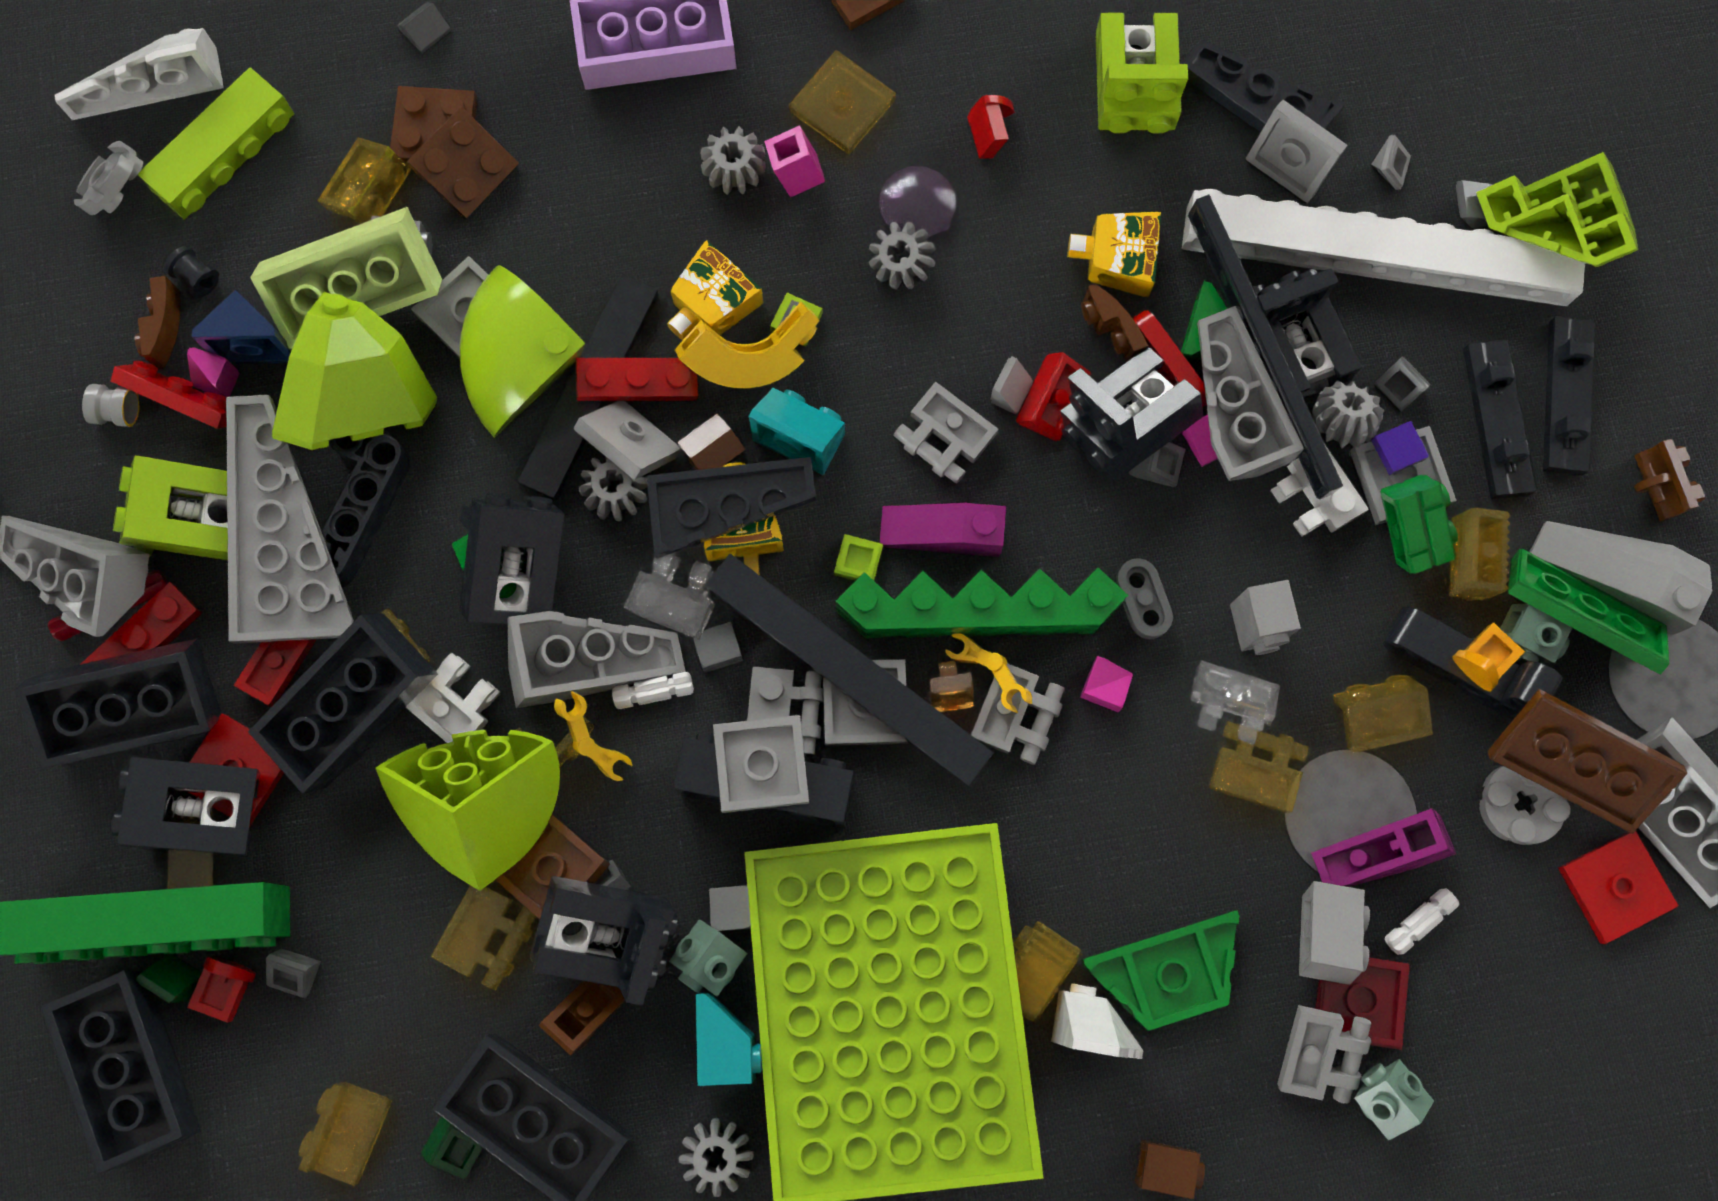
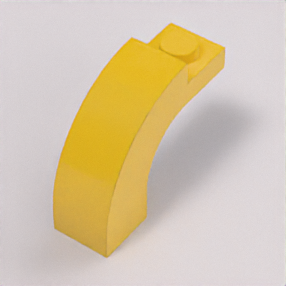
M800 302L771 335L752 344H736L727 341L700 320L676 347L675 351L685 365L710 382L731 388L760 387L784 378L804 362V359L795 348L798 344H806L813 337L817 330L816 324L820 320L813 311L803 302Z

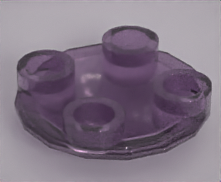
M910 166L896 171L885 181L880 192L879 209L885 223L889 227L892 222H896L902 232L904 225L907 222H912L915 226V232L924 229L928 233L927 237H930L949 228L955 212V193L950 182L939 172L927 167Z

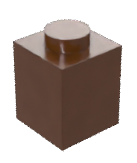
M1141 1140L1134 1184L1141 1189L1194 1199L1195 1189L1200 1190L1203 1185L1205 1164L1200 1162L1201 1154L1193 1150Z

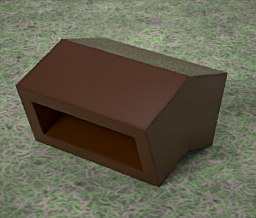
M718 413L677 442L683 455L696 470L722 467L745 450V447Z

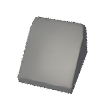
M1013 356L1008 358L993 387L990 398L992 400L991 403L1014 414L1019 412L1033 382L1017 358Z
M747 885L709 889L712 928L717 931L751 929Z

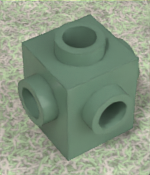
M1512 604L1500 629L1525 651L1518 661L1522 663L1530 661L1555 663L1557 659L1564 655L1569 646L1570 640L1568 636L1572 627L1529 604Z
M699 919L690 933L679 942L676 952L669 962L683 971L678 979L692 990L699 993L705 987L718 996L724 986L732 980L736 969L748 953Z
M1400 1059L1385 1068L1381 1063L1370 1068L1361 1077L1364 1084L1354 1097L1365 1116L1375 1123L1388 1141L1421 1124L1434 1102L1423 1088L1420 1079L1410 1072Z

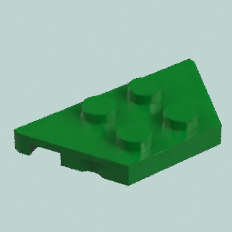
M1238 910L1081 959V962L1088 972L1145 1031H1150L1229 1005L1231 992L1230 973L1234 967L1235 950L1233 948L1236 925L1239 924L1240 916Z

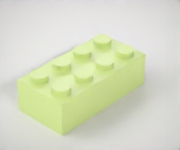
M408 207L261 261L250 277L280 334L287 341L289 350L294 346L307 312L323 292L339 294L347 299L364 303L378 316H382L438 295L442 282L440 273Z

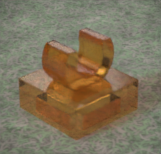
M955 661L938 663L939 678L929 679L931 705L939 712L973 707L971 673L957 675Z

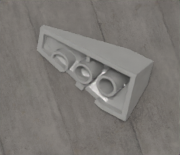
M1236 306L1199 320L1197 325L1211 445L1228 481L1258 477L1290 464L1304 450V447Z
M12 516L1 517L0 559L21 580L31 581L41 591L39 597L46 604H55L63 612L61 619L68 626L95 637L104 636L144 594L148 574V553L116 542Z
M1546 521L1530 550V553L1662 622L1667 625V632L1673 635L1696 626L1713 591L1710 565L1673 545Z
M553 611L511 616L508 618V670L516 708L555 702L556 698L560 700L571 699V691L585 696L612 690L615 686L625 684L630 686L634 685V682L663 676L671 677L673 674L686 672L676 632L635 625L627 627L604 623L600 619L588 618L586 620L564 616V613Z

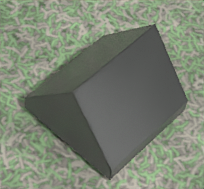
M429 2L424 3L397 25L398 29L422 54L451 31V28L436 6Z
M1403 356L1374 383L1401 412L1431 385Z
M281 948L270 953L266 958V984L269 987L307 998L321 961Z

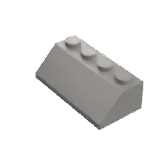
M1671 717L1638 738L1637 741L1684 765L1687 775L1638 828L1707 906L1711 908L1718 904V767L1674 718Z

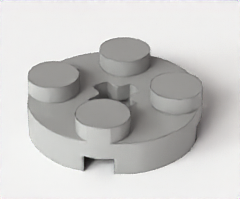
M116 141L107 148L114 153L107 160L98 156L78 185L76 192L83 196V198L74 199V204L90 215H95L102 209L112 213L122 201L123 194L120 190L126 181L133 180L142 169L143 161L136 157V151L122 141Z
M1504 766L1492 771L1482 786H1485L1482 792V800H1480L1481 816L1490 831L1505 841L1509 840L1519 845H1532L1544 842L1552 838L1561 829L1563 822L1570 815V805L1567 799ZM1518 792L1531 798L1530 813L1526 810L1518 811L1515 808V804L1519 801L1516 795Z

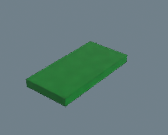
M1519 548L1511 561L1508 594L1660 675L1669 665L1667 625L1538 556Z

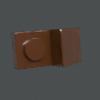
M583 981L541 1021L539 1026L568 1054L572 1055L587 1045L594 1033L623 1005L625 999L621 990L616 986Z

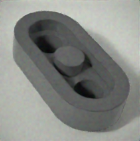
M1131 559L1124 563L1118 571L1116 584L1128 594V597L1123 602V606L1133 631L1142 638L1156 639L1164 635L1170 628L1173 621L1172 609L1154 565L1144 559ZM1138 576L1141 578L1142 587L1135 588L1131 586L1129 577ZM1146 613L1153 614L1156 617V625H1147L1143 620V615Z

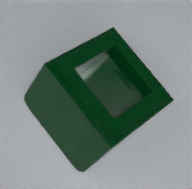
M168 954L141 972L136 980L138 984L168 1003H179L188 1001L202 973L175 955Z
M441 1116L421 1155L429 1165L465 1180L483 1147Z

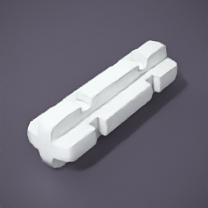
M689 672L673 674V678L669 679L667 676L634 682L632 687L628 684L615 686L612 689V697L617 709L633 707V703L637 702L639 705L672 699L671 695L675 694L677 697L691 695L694 687Z
M1447 888L1439 889L1430 897L1431 902H1424L1400 923L1401 928H1394L1387 934L1385 942L1390 949L1397 955L1405 954L1414 946L1413 941H1420L1444 920L1442 915L1445 916L1452 913L1459 906V901Z

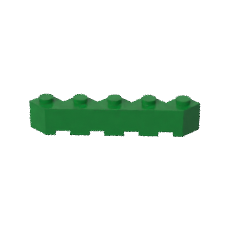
M1039 568L1012 597L982 570L954 598L948 595L922 571L894 600L864 572L836 600V611L864 638H882L887 636H906V638L939 637V635H952L956 633H961L965 636H996L997 634L1053 635L1054 633L1094 634L1122 605L1128 594L1103 571L1097 568L1069 596Z

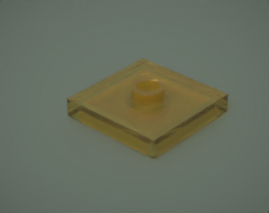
M835 50L791 101L789 111L847 154H850L896 100V92Z

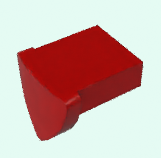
M985 95L981 97L967 116L979 159L993 158L1009 139L1003 118L1014 114L1015 111L1012 101L1004 96Z
M207 956L203 965L204 969L187 1008L224 1022H232L249 982H253L256 973L234 961Z

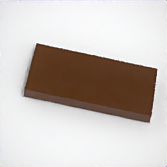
M1538 689L1487 751L1491 760L1632 834L1687 775L1684 765L1541 689Z

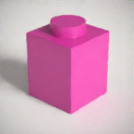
M800 125L764 141L773 171L790 197L825 182L817 154Z

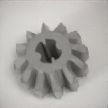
M723 126L720 138L709 134L707 139L708 147H702L700 152L701 159L704 161L701 164L702 174L709 176V184L713 188L723 184V192L726 195L731 192L732 187H738V191L744 194L746 183L757 187L759 183L758 174H764L766 164L763 161L765 149L762 145H757V137L754 135V132L744 137L743 129L738 126L734 134H729L728 130Z
M892 222L890 224L891 234L887 236L884 231L879 230L877 236L882 243L870 244L869 250L878 256L872 258L869 261V265L872 269H879L876 278L880 282L889 279V285L892 289H898L902 279L906 287L912 289L914 288L913 277L917 275L920 280L925 281L928 277L922 268L935 266V261L927 256L935 251V246L932 242H925L928 233L924 229L915 232V226L912 222H907L902 232L898 224ZM904 249H906L910 255L908 258H901L899 263L895 255L896 253L902 254Z
M1336 381L1333 386L1325 387L1320 392L1312 410V418L1319 433H1326V442L1335 440L1339 442L1341 448L1348 443L1359 448L1365 441L1370 442L1376 435L1383 419L1384 409L1379 405L1380 397L1368 394L1369 386L1360 389L1356 387L1354 381L1347 386L1340 381Z
M607 457L606 463L603 464L597 458H592L591 463L595 471L583 470L581 476L587 483L579 487L580 494L588 497L584 503L588 510L597 509L598 517L603 520L612 511L615 520L621 521L623 517L622 510L627 509L629 514L636 515L637 510L633 502H646L647 497L640 490L648 487L647 478L641 476L634 480ZM619 481L620 484L616 488L617 492L610 493L608 489L612 486L611 482Z
M714 1118L710 1124V1135L701 1123L694 1127L695 1133L701 1142L688 1136L682 1141L686 1148L694 1151V1153H685L679 1156V1163L693 1164L694 1166L683 1175L685 1181H689L698 1174L702 1178L696 1187L698 1193H702L705 1190L708 1182H713V1195L719 1197L722 1194L723 1180L732 1192L738 1189V1182L732 1173L748 1178L750 1170L738 1163V1161L752 1160L754 1153L750 1150L739 1151V1147L749 1140V1136L746 1133L740 1135L736 1140L730 1137L736 1129V1123L730 1122L725 1132L720 1133V1121L718 1118ZM719 1146L724 1149L722 1157L728 1162L724 1167L722 1163H719L714 1168L709 1165L711 1157L705 1152L707 1148H710L713 1152Z

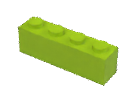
M250 67L138 173V176L153 193L184 220L191 213L198 211L204 205L206 198L219 186L226 184L232 178L234 172L247 159L257 155L261 146L275 132L283 130L288 124L289 119L294 115V112L283 95Z

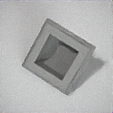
M1390 135L1371 165L1395 190H1399L1403 187L1411 156L1396 135Z

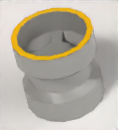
M89 384L82 400L83 416L89 424L102 425L110 421L116 426L132 427L136 423L139 413L138 394L122 386L112 390L106 385Z

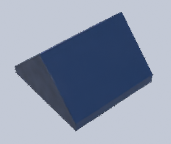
M236 290L192 329V338L207 352L226 358L231 364L288 363L292 349H288L287 341L275 327Z

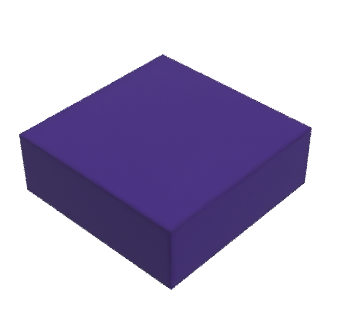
M1411 421L1381 433L1371 440L1389 476L1418 464L1429 457Z

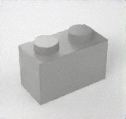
M1289 580L1248 587L1230 604L1241 651L1254 649L1255 655L1280 650V645L1289 643V637L1301 629Z
M1313 881L1302 896L1299 976L1350 985L1361 972L1366 971L1369 962L1368 946H1363L1364 932L1369 925L1370 909L1368 906H1364L1365 890Z

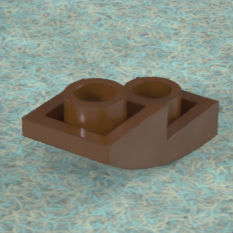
M166 276L150 278L151 293L147 294L146 299L152 316L138 318L139 333L135 334V345L139 355L158 369L165 368L171 356L179 330L181 312L180 290Z
M1096 284L1088 286L1084 300L1081 303L1085 321L1088 325H1094L1098 335L1113 330L1111 332V340L1114 349L1119 355L1123 354L1126 362H1128L1148 347L1142 332L1129 313L1108 292Z

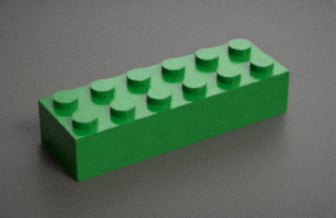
M266 882L0 902V956H15L14 964L61 963L66 960H102L105 957L127 958L160 953L182 954L199 950H233V941H235V947L276 946V938L290 937V886Z

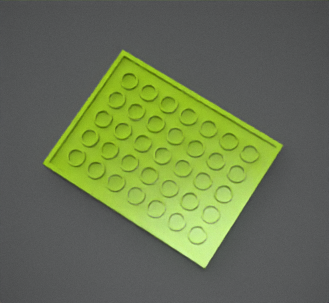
M997 823L745 852L773 1201H845L1044 1179Z

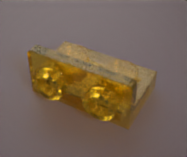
M358 137L317 201L327 210L351 217L359 225L371 221L372 216L381 217L410 173V167L389 146Z
M1391 676L1386 678L1385 683L1372 686L1368 684H1355L1347 687L1346 692L1333 695L1334 703L1343 711L1347 748L1353 753L1433 735L1428 690L1410 676Z
M348 1082L336 1083L332 1086V1089L327 1088L321 1096L316 1109V1113L320 1114L314 1131L310 1130L306 1134L300 1146L299 1156L303 1158L299 1170L304 1172L314 1170L352 1186L357 1185L392 1100Z

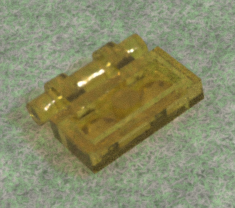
M1228 721L1223 737L1238 741L1237 750L1234 751L1225 747L1219 749L1209 788L1288 814L1293 812L1303 772L1288 768L1287 766L1289 758L1304 762L1308 753V746L1296 743L1293 737L1280 734L1277 737L1258 731V726L1246 722L1242 726ZM1253 746L1273 752V761L1269 762L1251 756Z
M470 885L434 949L431 958L467 977L472 976L478 963L484 965L489 970L481 984L496 991L503 977H509L514 968L511 962L522 942L527 943L532 935L533 930L530 928L536 916L523 906L514 921L505 916L513 900L487 886L479 891ZM500 929L508 933L497 955H494L486 949L496 930Z

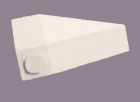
M203 28L184 29L179 33L167 35L55 94V101L72 120L222 89L224 87L217 48Z
M1071 984L1070 992L1059 990L1051 1042L1077 1050L1115 1057L1142 1059L1143 1049L1106 998L1095 997L1097 988Z

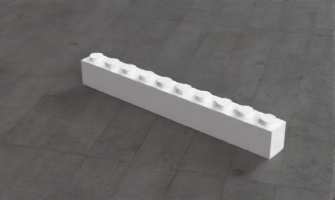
M1215 189L1194 190L1187 206L1182 243L1183 250L1204 253L1188 218V213L1196 199L1210 194L1239 258L1324 271L1332 268L1334 272L1560 306H1568L1583 292L1585 263L1513 237L1496 235L1487 229H1476L1473 231L1455 229L1453 225L1447 223L1421 224L1416 223L1411 218L1387 219L1377 217L1376 214L1371 212H1358L1356 214L1340 212L1331 206H1321L1318 208L1300 206L1299 203L1291 200L1272 202L1261 200V198L1255 195L1231 196L1222 194V192Z

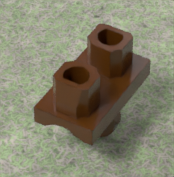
M1669 439L1634 455L1644 479L1634 485L1637 494L1649 492L1660 522L1672 519L1699 507L1698 503L1705 499L1701 485L1695 481L1689 482L1684 468L1689 466L1690 462L1686 447L1675 446L1673 440Z

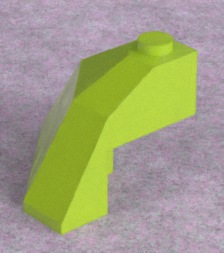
M1604 152L1528 186H1524L1514 175L1476 192L1489 228L1499 233L1595 267L1638 250L1635 228L1612 164Z
M323 292L307 312L290 353L273 425L272 439L315 450L328 447L329 440L350 436L352 441L383 435L384 428L403 424L406 429L423 426L437 404V396L403 336L364 303L347 299L339 294Z

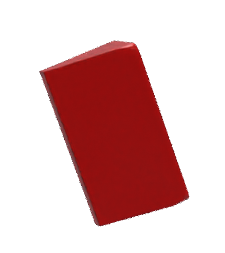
M1063 352L1048 354L1021 407L1016 422L1054 441H1060L1063 435L1062 428H1064L1060 410L1071 403L1069 396L1072 394L1068 377L1080 368L1089 376L1091 372Z

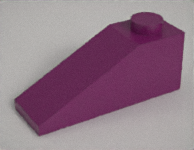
M974 503L883 506L880 543L886 548L999 557L1004 543L1006 506Z
M1429 809L1311 852L1323 883L1351 887L1416 869L1455 855L1456 852L1441 815L1435 810Z

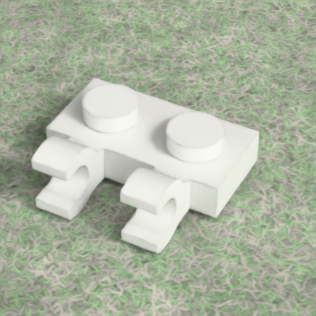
M1327 447L1326 449L1342 481V488L1319 500L1316 498L1298 458L1287 466L1292 475L1277 483L1276 487L1271 489L1279 504L1303 490L1314 506V509L1306 512L1299 517V520L1293 523L1301 537L1324 523L1332 533L1369 510Z
M453 653L449 654L437 669L438 675L406 706L408 710L446 743L453 742L452 734L482 730L488 720L480 712L487 708L501 693L490 682L481 679L469 695L462 699L450 686L457 682L471 666Z

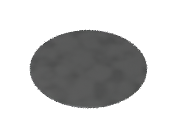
M1698 620L1696 626L1674 635L1668 632L1669 665L1661 675L1612 650L1609 662V678L1613 694L1624 713L1639 727L1649 732L1673 717L1692 739L1704 736L1718 728V632L1711 626Z
M1356 750L1333 751L1310 761L1294 778L1285 803V822L1291 842L1303 860L1316 871L1318 870L1311 852L1417 814L1412 793L1402 776L1391 765L1377 756Z

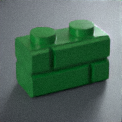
M1419 475L1405 480L1404 483H1396L1381 489V498L1397 565L1410 574H1416L1432 568L1433 565L1438 566L1455 560L1456 555L1453 544L1458 542V533L1454 524L1447 517L1446 507L1450 506L1451 501L1448 490L1442 483L1427 475Z

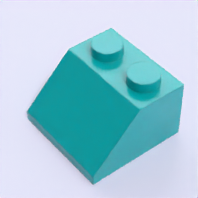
M772 388L752 409L749 415L753 441L789 459L811 457L812 470L824 475L845 436V422L841 421L839 414L829 408L820 407L818 410L806 404V400L794 391L786 389L783 393Z
M712 993L696 994L698 1086L751 1084L756 1079V1073L763 1071L761 1044H755V1034Z

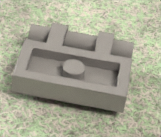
M935 382L911 411L910 416L921 425L914 432L906 425L901 424L893 436L905 445L903 449L912 456L918 454L931 464L933 472L941 478L945 475L957 484L963 478L966 471L954 463L961 454L971 463H974L997 435L999 429ZM932 433L949 445L943 454L926 441Z
M1007 663L1017 684L1031 692L1032 704L1025 702L1021 693L1018 692L1012 698V703L1018 713L1006 709L1001 702L1003 690L994 676L971 736L980 743L1006 754L1010 752L1014 739L1025 744L1020 759L1035 765L1040 751H1045L1048 745L1049 738L1046 736L1053 718L1058 717L1063 705L1060 703L1065 688L1055 683H1049L1045 696L1036 693L1034 688L1039 676ZM1027 706L1038 710L1031 730L1020 726Z
M753 667L747 721L790 716L791 701L803 702L801 729L804 755H815L816 740L820 739L821 726L817 724L819 703L824 702V689L821 688L822 676L815 671H807L805 687H793L794 670Z
M1298 1005L1277 1083L1280 1091L1323 1100L1326 1087L1330 1085L1335 1086L1333 1098L1336 1101L1346 1104L1350 1103L1352 1092L1359 1088L1362 1077L1360 1072H1358L1362 1056L1368 1053L1371 1044V1038L1368 1036L1371 1021L1363 1017H1354L1351 1030L1343 1032L1344 1020L1341 1014ZM1336 1050L1345 1051L1341 1066L1332 1067Z

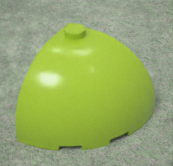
M499 265L485 278L470 302L460 338V367L468 399L478 418L494 438L576 362V358L581 357L585 342L537 293L515 274Z
M486 730L468 731L452 734L453 742L427 749L425 743L417 745L388 759L375 768L390 803L416 841L447 871L481 891L529 852L550 820L559 791L560 769L554 743L547 738L516 730H510L508 736H488Z

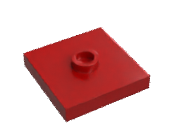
M221 713L219 720L209 731L189 763L259 770L261 775L257 798L253 799L251 826L284 772L248 733L250 728ZM188 792L197 798L199 797L201 800L205 795L203 793ZM219 800L212 805V807L229 817L233 814L234 806L229 800Z
M1636 831L1633 834L1627 832L1558 867L1600 944H1607L1678 907L1676 900Z

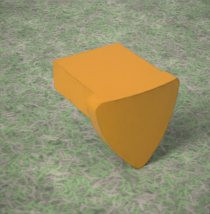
M1492 623L1465 650H1458L1452 657L1457 666L1474 683L1484 690L1491 692L1498 685L1500 677L1525 651L1495 623Z

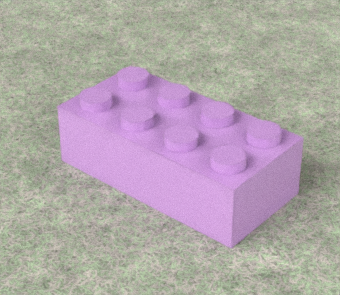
M570 0L578 65L585 90L737 69L727 0Z

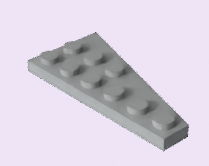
M269 395L226 397L229 642L236 644L339 638L354 622L291 447L289 443L272 439V430L277 412L274 401Z

